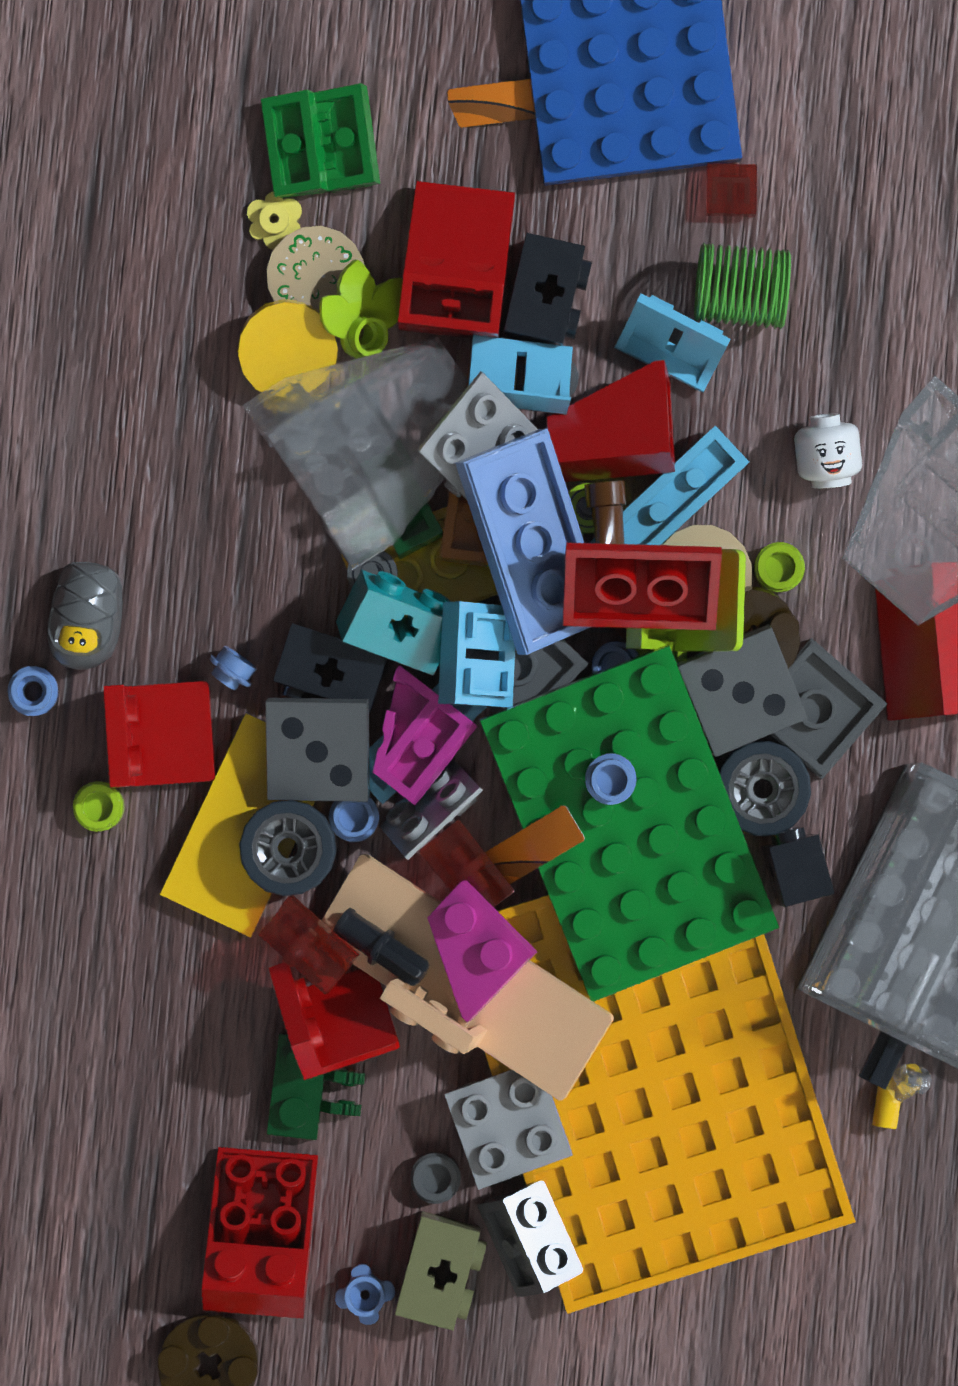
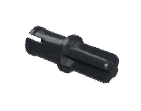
M347 909L334 927L333 935L342 938L365 954L370 965L373 966L378 963L410 986H417L427 974L430 966L428 960L395 939L394 931L391 929L386 932L356 913L354 909Z

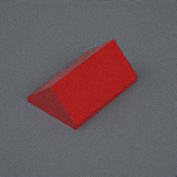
M566 543L563 626L716 630L722 547Z
M958 563L925 564L873 572L885 702L887 703V721L958 715Z

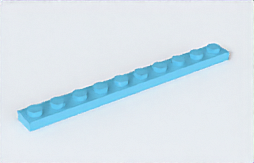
M714 426L675 462V472L664 473L623 511L624 543L635 545L663 544L737 475L749 461ZM439 683L432 689L438 695ZM450 704L471 721L487 708L486 706ZM384 735L369 748L370 791L382 804L397 792L373 773L377 751L383 743Z

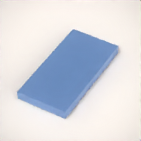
M548 428L538 429L456 462L458 474L517 654L528 655L590 628L563 626L566 543H584Z

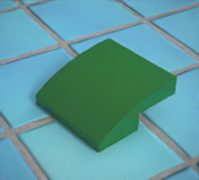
M359 83L318 92H312L307 89L261 99L274 197L286 198L314 195L380 184L366 85Z

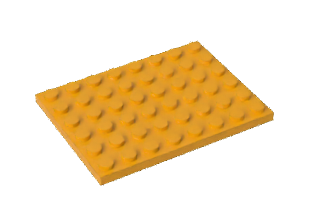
M549 895L498 910L537 951L530 961L590 999ZM764 934L594 1001V1003L610 1012L614 1019L568 1096L561 1101L553 1097L573 1156L523 1173L527 1186L536 1181L545 1182L583 1267L581 1274L558 1286L567 1314L856 1222ZM485 1052L492 1076L511 1070Z

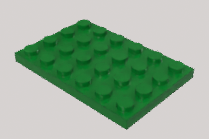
M669 645L479 719L522 829L564 805L585 837L583 842L555 857L538 869L591 1001H597L780 928ZM602 754H619L629 760L635 769V789L628 799L619 804L607 805L600 803L590 795L586 788L585 773L587 767L592 760Z

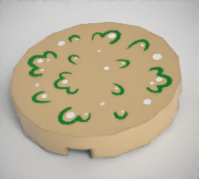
M324 226L302 227L286 235L272 251L266 269L268 290L274 301L281 299L297 300V302H303L319 310L321 297L337 295L336 285L343 269L352 260H359L363 264L364 260L356 245L340 231Z

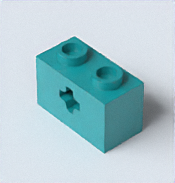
M361 569L336 623L343 642L434 675L440 663L443 602H450V600L431 589H424L421 593L408 588L401 579L390 573L380 571L375 575Z

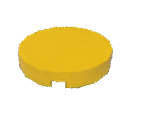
M281 299L264 304L248 317L240 333L237 353L243 374L256 390L274 399L292 401L310 396L326 384L336 367L338 346L335 336L325 330L318 309L303 302H297V300Z

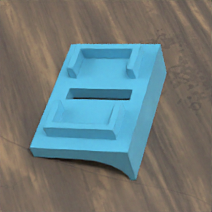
M640 294L614 348L647 365L653 361L665 360L669 376L703 393L731 339L722 335V330L701 320L698 323L673 310V305L654 295H651L649 298ZM674 328L683 331L677 345L668 341Z
M473 335L468 386L481 371L518 409L567 414L571 400L570 376L573 347ZM517 356L526 357L523 391L514 390Z
M462 601L443 602L438 704L503 708L513 706L515 645L502 605ZM466 649L499 651V661L465 658Z

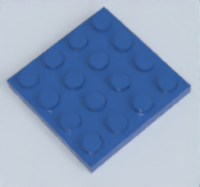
M520 0L544 186L740 162L742 160L722 0Z

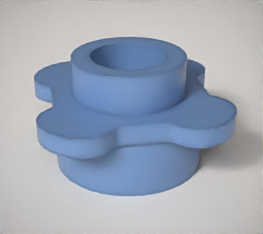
M360 1264L352 1269V1278L346 1287L337 1290L335 1301L341 1309L348 1308L354 1315L359 1316V1321L362 1324L371 1325L378 1321L379 1311L383 1304L394 1298L395 1287L392 1282L388 1280L381 1281L374 1276L368 1265ZM361 1291H369L370 1297L368 1299L361 1298Z

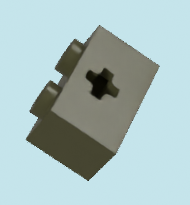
M422 1211L397 1301L395 1315L454 1331L457 1318L467 1319L474 1293L473 1290L465 1289L470 1269L480 1271L487 1242L478 1240L480 1235L479 1226ZM441 1259L450 1261V1271L456 1273L455 1277L447 1276L444 1285L436 1283L435 1273L428 1270L429 1267H438Z

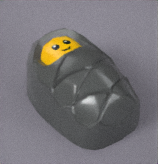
M72 562L62 570L52 599L47 626L49 649L52 656L62 666L77 670H88L99 666L112 657L120 634L123 605L121 580L113 569L97 563Z

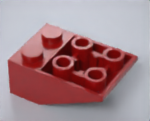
M416 181L399 307V330L471 339L473 335L499 337L515 192Z
M218 1147L202 1282L204 1311L304 1319L318 1155Z

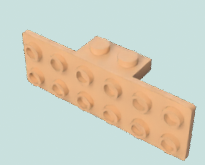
M360 855L316 929L314 938L387 986L380 999L392 1006L390 1008L391 1014L408 1025L415 1026L418 1023L433 1033L432 1040L442 1049L457 1054L459 1051L465 1054L479 1047L557 1100L565 1099L614 1019L613 1015L529 960L473 1020L466 1022L461 1017L427 919L441 902L370 855ZM347 909H354L356 913L385 932L391 929L395 932V939L428 960L430 966L427 974L417 986H410L378 963L373 966L370 965L365 954L342 938L333 935L335 925Z

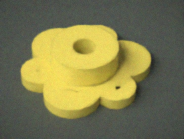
M274 192L267 194L265 201L255 200L251 202L247 208V216L252 222L249 229L251 237L256 240L263 239L265 245L269 249L274 250L286 235L301 228L297 222L302 214L301 205L295 199L287 198L283 200V198L274 197ZM272 216L279 217V221L277 223H271L270 218Z

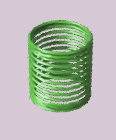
M701 244L696 278L694 320L696 322L699 320L705 321L706 318L707 322L710 323L714 318L716 324H718L722 319L725 325L731 320L733 326L738 321L743 326L747 321L749 327L755 322L757 327L761 326L762 323L765 328L772 324L774 329L779 327L781 330L785 325L791 277L790 251H784V249L781 251L779 249L775 250L771 300L767 317L772 250L769 248L766 252L763 298L759 315L764 249L761 247L758 250L755 295L751 313V293L756 249L754 247L750 249L747 292L743 311L747 247L744 246L741 252L739 290L735 309L739 247L736 245L733 250L731 286L727 307L731 246L728 244L725 248L723 283L719 305V282L723 246L721 244L718 245L714 289L710 308L714 244Z

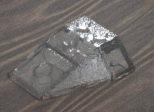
M436 337L286 377L243 404V408L269 447H274L323 520L325 530L352 570H355L396 543L404 533L405 527L421 507L428 503L435 494L434 491L445 479L417 449L466 390L468 380L442 342Z
M936 376L930 380L901 413L842 556L843 560L918 626L958 603V395Z

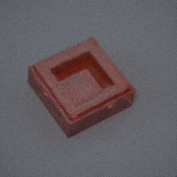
M707 163L705 216L755 217L757 212V164Z

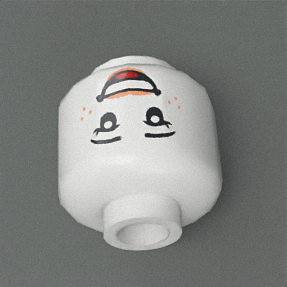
M838 413L811 416L810 426L801 428L796 433L794 441L798 474L801 478L811 481L812 488H835L852 483L851 477L858 474L862 468L859 430L855 425L840 422V414Z

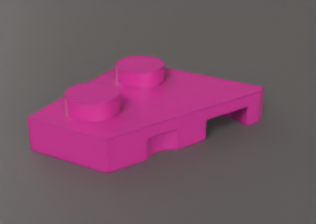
M399 666L393 678L396 685L390 711L386 710L382 728L384 739L377 751L373 773L416 806L474 732L477 725L452 705L438 704V694L403 667Z
M467 880L460 882L427 917L461 1017L466 1022L473 1020L537 953L533 946Z

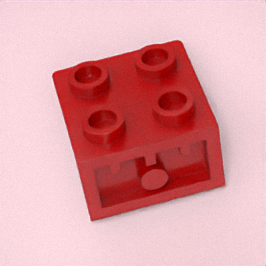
M208 682L103 686L110 787L207 782L215 779L210 686Z
M288 962L268 968L290 1045L304 1080L396 1050L400 1047L388 1005L380 999L383 994L381 983L363 970L359 969L307 987L304 977L294 980Z

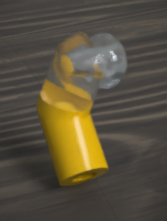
M914 1063L903 1064L895 1069L886 1090L879 1086L877 1087L872 1125L897 1129L901 1102L914 1096L916 1093L924 1094L929 1090L932 1083L930 1072L926 1068L919 1067Z

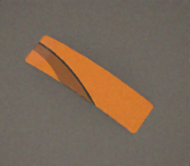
M530 79L449 89L447 92L449 106L460 128L535 119Z
M563 805L478 856V861L495 889L499 891L583 842L585 837L567 807Z

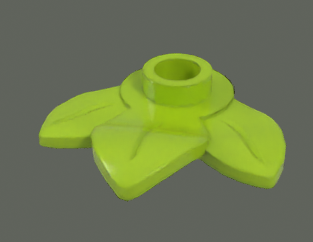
M356 259L352 260L339 275L336 285L337 295H326L320 298L319 314L325 330L331 335L340 338L343 350L353 358L365 360L383 351L388 342V329L398 322L403 279L399 277L376 285L365 265ZM363 328L364 334L363 337L359 340V334L361 329Z

